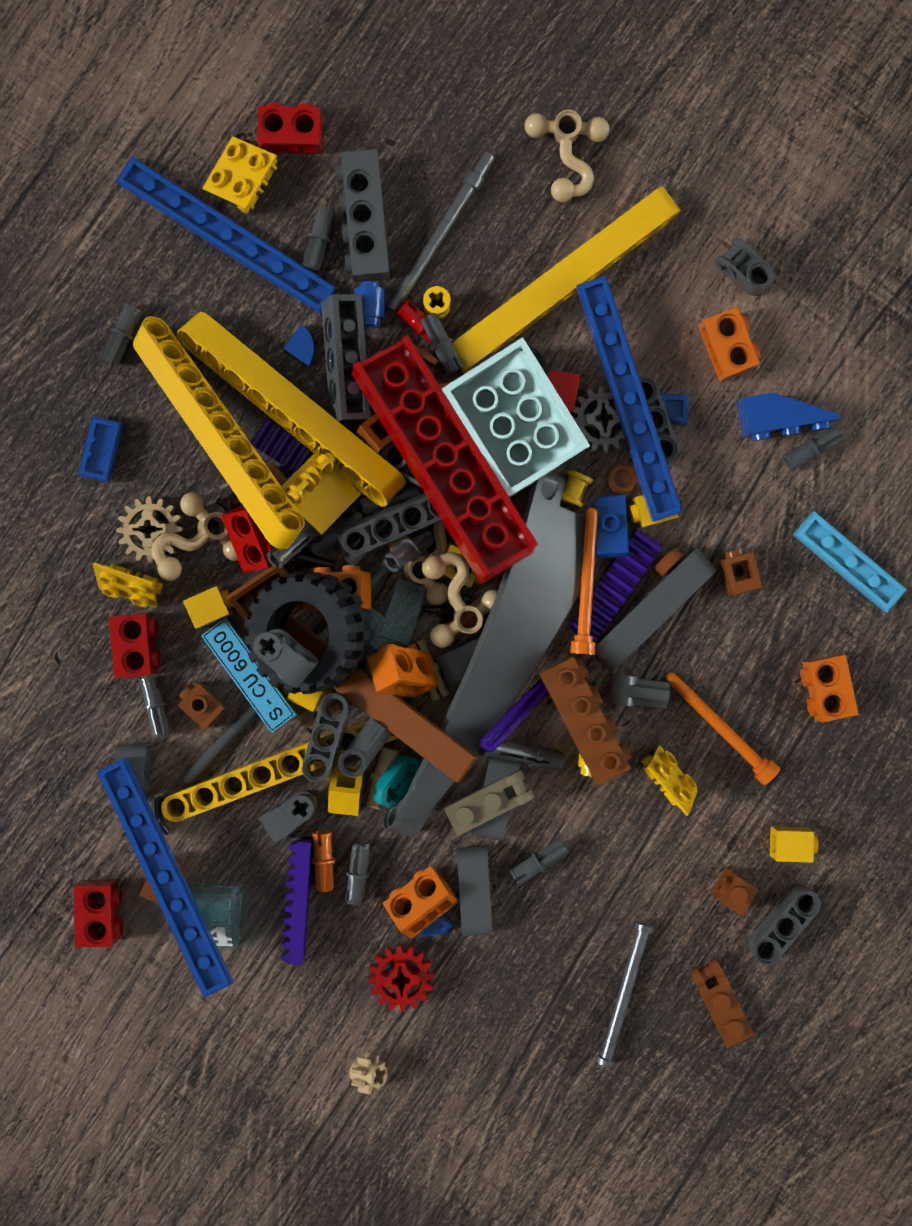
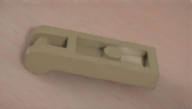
M521 769L444 807V811L457 836L535 798L532 790L527 789L523 781L525 777ZM512 786L516 795L508 798L504 789Z

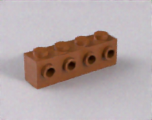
M569 656L538 672L596 785L598 786L630 770L631 767L627 761L632 759L624 742L618 744L613 734L618 730L611 716L608 714L604 717L599 705L603 704V700L596 687L589 688L585 680L589 673L581 659L576 661L573 656Z

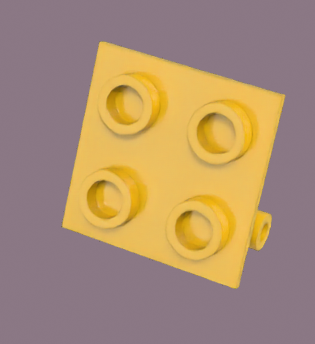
M232 136L202 189L237 205L240 211L248 214L249 210H254V205L259 198L256 193L262 195L264 192L260 186L267 187V181H269L273 172L277 170L276 164L278 160L276 158L278 156Z
M316 451L281 487L298 509L303 519L322 535L361 493L334 468L336 459L332 454L320 455Z
M93 563L98 587L102 593L113 598L121 596L130 599L133 604L140 607H147L149 605L157 608L156 594L160 595L163 589V583H160L158 578L145 574L141 578L142 574L140 572H137L134 576L133 570L129 569L127 571V568L115 564L103 566Z
M658 745L653 756L649 754L641 760V763L644 765L642 769L652 780L655 778L654 783L656 785H661V792H664V795L673 806L677 805L687 816L698 792L696 783L688 774L684 775L679 769L673 754L665 751L661 745Z

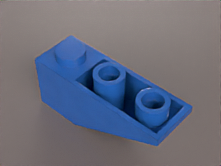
M776 393L744 397L737 402L742 437L752 436L753 441L771 438L770 433L782 431L783 436L801 433V428L812 426L813 431L829 429L832 422L840 419V415Z

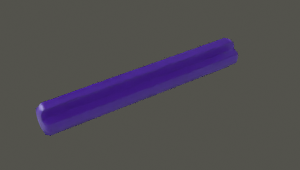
M541 678L480 740V746L487 753H492L549 695Z

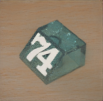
M188 885L217 947L239 948L241 887Z

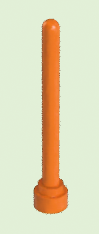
M593 507L588 508L586 511L578 635H574V641H571L570 653L595 655L596 643L593 642V636H590L598 511Z
M673 672L666 675V681L670 683V686L753 766L754 777L762 785L768 784L779 773L781 768L772 759L768 761L765 757L761 758L681 678Z

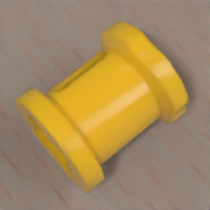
M434 286L425 292L423 303L427 316L434 313L439 319H443L448 315L451 302L448 291L443 287ZM442 299L443 307L435 306L432 308L431 300L438 301Z
M568 470V479L561 501L574 507L582 508L583 503L581 500L587 486L592 484L593 479L582 473Z

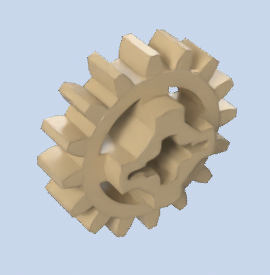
M147 496L146 504L140 499H135V508L125 506L124 508L128 515L127 517H118V520L123 522L124 525L116 529V532L124 534V538L118 541L119 544L129 545L125 553L132 555L137 552V561H143L145 556H147L148 563H155L151 549L156 538L166 533L178 535V533L185 532V528L177 525L183 517L181 515L173 516L176 507L170 505L165 508L166 500L161 498L155 504L154 498ZM157 510L165 515L169 524H165L159 519ZM142 513V518L136 524H133L135 518ZM151 525L163 529L153 532L151 535L139 531L149 528ZM133 536H137L142 541L144 549L136 544ZM172 545L164 548L165 556L167 551L172 554L177 553Z

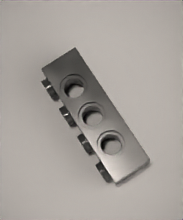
M378 149L341 152L342 163H336L338 183H344V194H339L341 213L347 214V224H342L344 243H349L350 254L345 255L347 274L352 273L354 282L390 279ZM357 181H364L368 184L367 188L361 192L354 191L352 186ZM360 211H367L371 214L370 219L366 222L356 221L355 216ZM369 241L374 244V247L368 253H361L358 251L360 243Z
M332 294L321 301L329 412L341 424L361 423L371 417L370 404L351 372L354 363L358 361L361 363L366 360L362 294Z

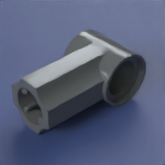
M610 673L607 703L630 707L642 705L660 709L667 708L670 696V683L638 679V676Z
M370 717L346 751L340 756L338 765L340 771L347 777L355 778L360 776L392 733ZM356 754L361 758L362 766L358 771L347 769L345 759L348 755Z

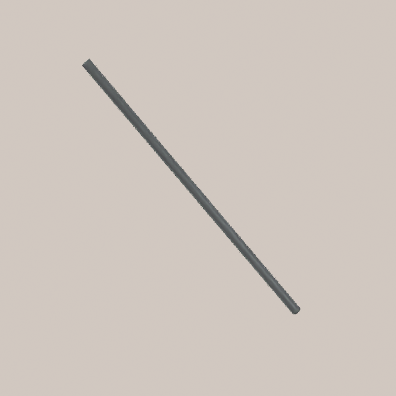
M434 523L415 532H412L408 534V536L411 538L421 530H429L434 525ZM384 561L371 574V592L390 572ZM327 622L316 633L324 641L329 638ZM251 704L182 777V780L187 785L191 786L257 715Z

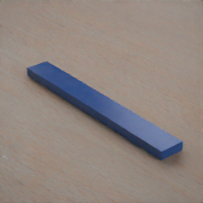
M131 156L115 181L122 188L320 315H322L321 301L332 294H336L337 287L135 157Z
M607 276L576 286L578 296L651 521L654 522L682 513V507Z
M123 758L97 771L99 779L203 998L234 983L231 974L128 759Z

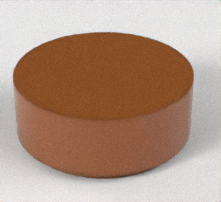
M628 464L614 466L607 475L608 487L612 492L619 495L630 493L638 483L635 469Z
M677 548L671 549L655 566V570L663 577L684 554Z

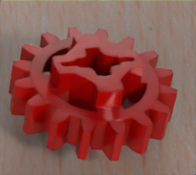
M400 942L395 951L388 945L385 948V956L381 953L376 954L375 959L379 964L371 963L369 970L375 974L369 976L368 983L376 984L372 987L371 994L376 995L380 993L378 1003L381 1005L385 1001L390 1002L389 1010L391 1011L395 1005H400L401 1011L405 1012L406 1004H410L416 1009L418 998L424 1002L427 1000V994L424 990L432 991L433 984L427 981L434 979V971L427 970L432 966V962L430 959L422 960L424 957L423 950L417 954L414 953L413 944H410L407 950H403ZM406 959L411 960L418 967H413L406 961ZM392 960H395V963L390 969H385L384 971H382L387 963H389ZM400 966L404 977H406L403 988L401 987V982H399V977H397ZM419 985L413 993L408 995V991L413 986ZM386 988H391L396 995L389 992Z

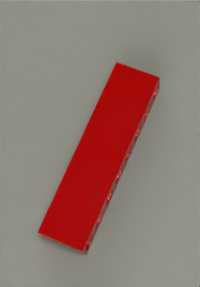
M409 336L402 337L400 342L361 363L359 361L354 363L351 372L353 378L481 584L532 555L538 546L537 541Z

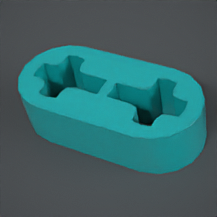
M407 754L397 756L373 787L374 801L387 808L396 807L398 802L407 794L412 780L421 765L420 761Z

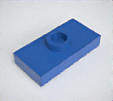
M92 416L78 472L79 476L110 483L124 428L123 423Z
M626 495L595 498V505L598 511L596 538L598 558L629 556Z

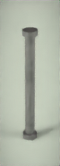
M636 921L634 927L637 929L603 1049L596 1058L598 1064L612 1068L615 1063L613 1059L614 1051L647 937L654 928L652 925Z

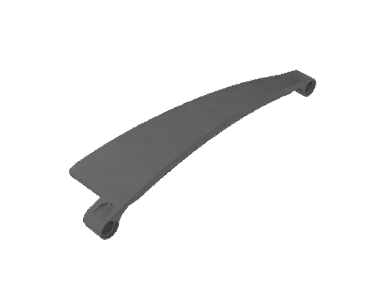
M552 471L525 488L529 493V499L522 519L537 541L538 546L532 555L505 570L480 639L440 726V729L475 755L479 739L496 725L513 703L555 637L581 591L585 517L560 506L565 487V478ZM596 540L595 561H596V559H597V557H598V556H597V540ZM424 758L407 794L398 802L396 807L387 808L383 820L384 828L415 838L437 802L455 781Z

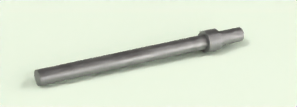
M484 152L474 170H469L463 180L464 186L387 305L393 312L397 313L470 197L474 191H479L484 183V175L495 160L492 154Z

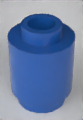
M361 282V287H356L354 294H362L364 328H380L381 320L385 319V289L380 288L378 282Z

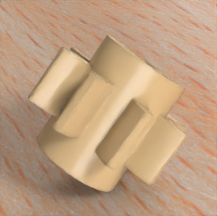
M366 1053L365 1058L358 1056L357 1060L350 1067L351 1085L358 1087V1092L369 1095L372 1089L379 1091L387 1079L386 1063L379 1061L378 1055Z

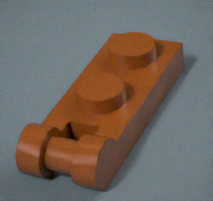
M715 958L708 962V966L700 970L695 968L689 971L725 1046L729 1048L754 1036V1033L718 960ZM715 976L717 982L706 986L705 981Z

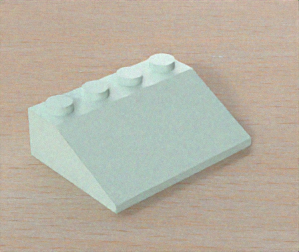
M523 337L442 388L445 396L509 498L590 446Z

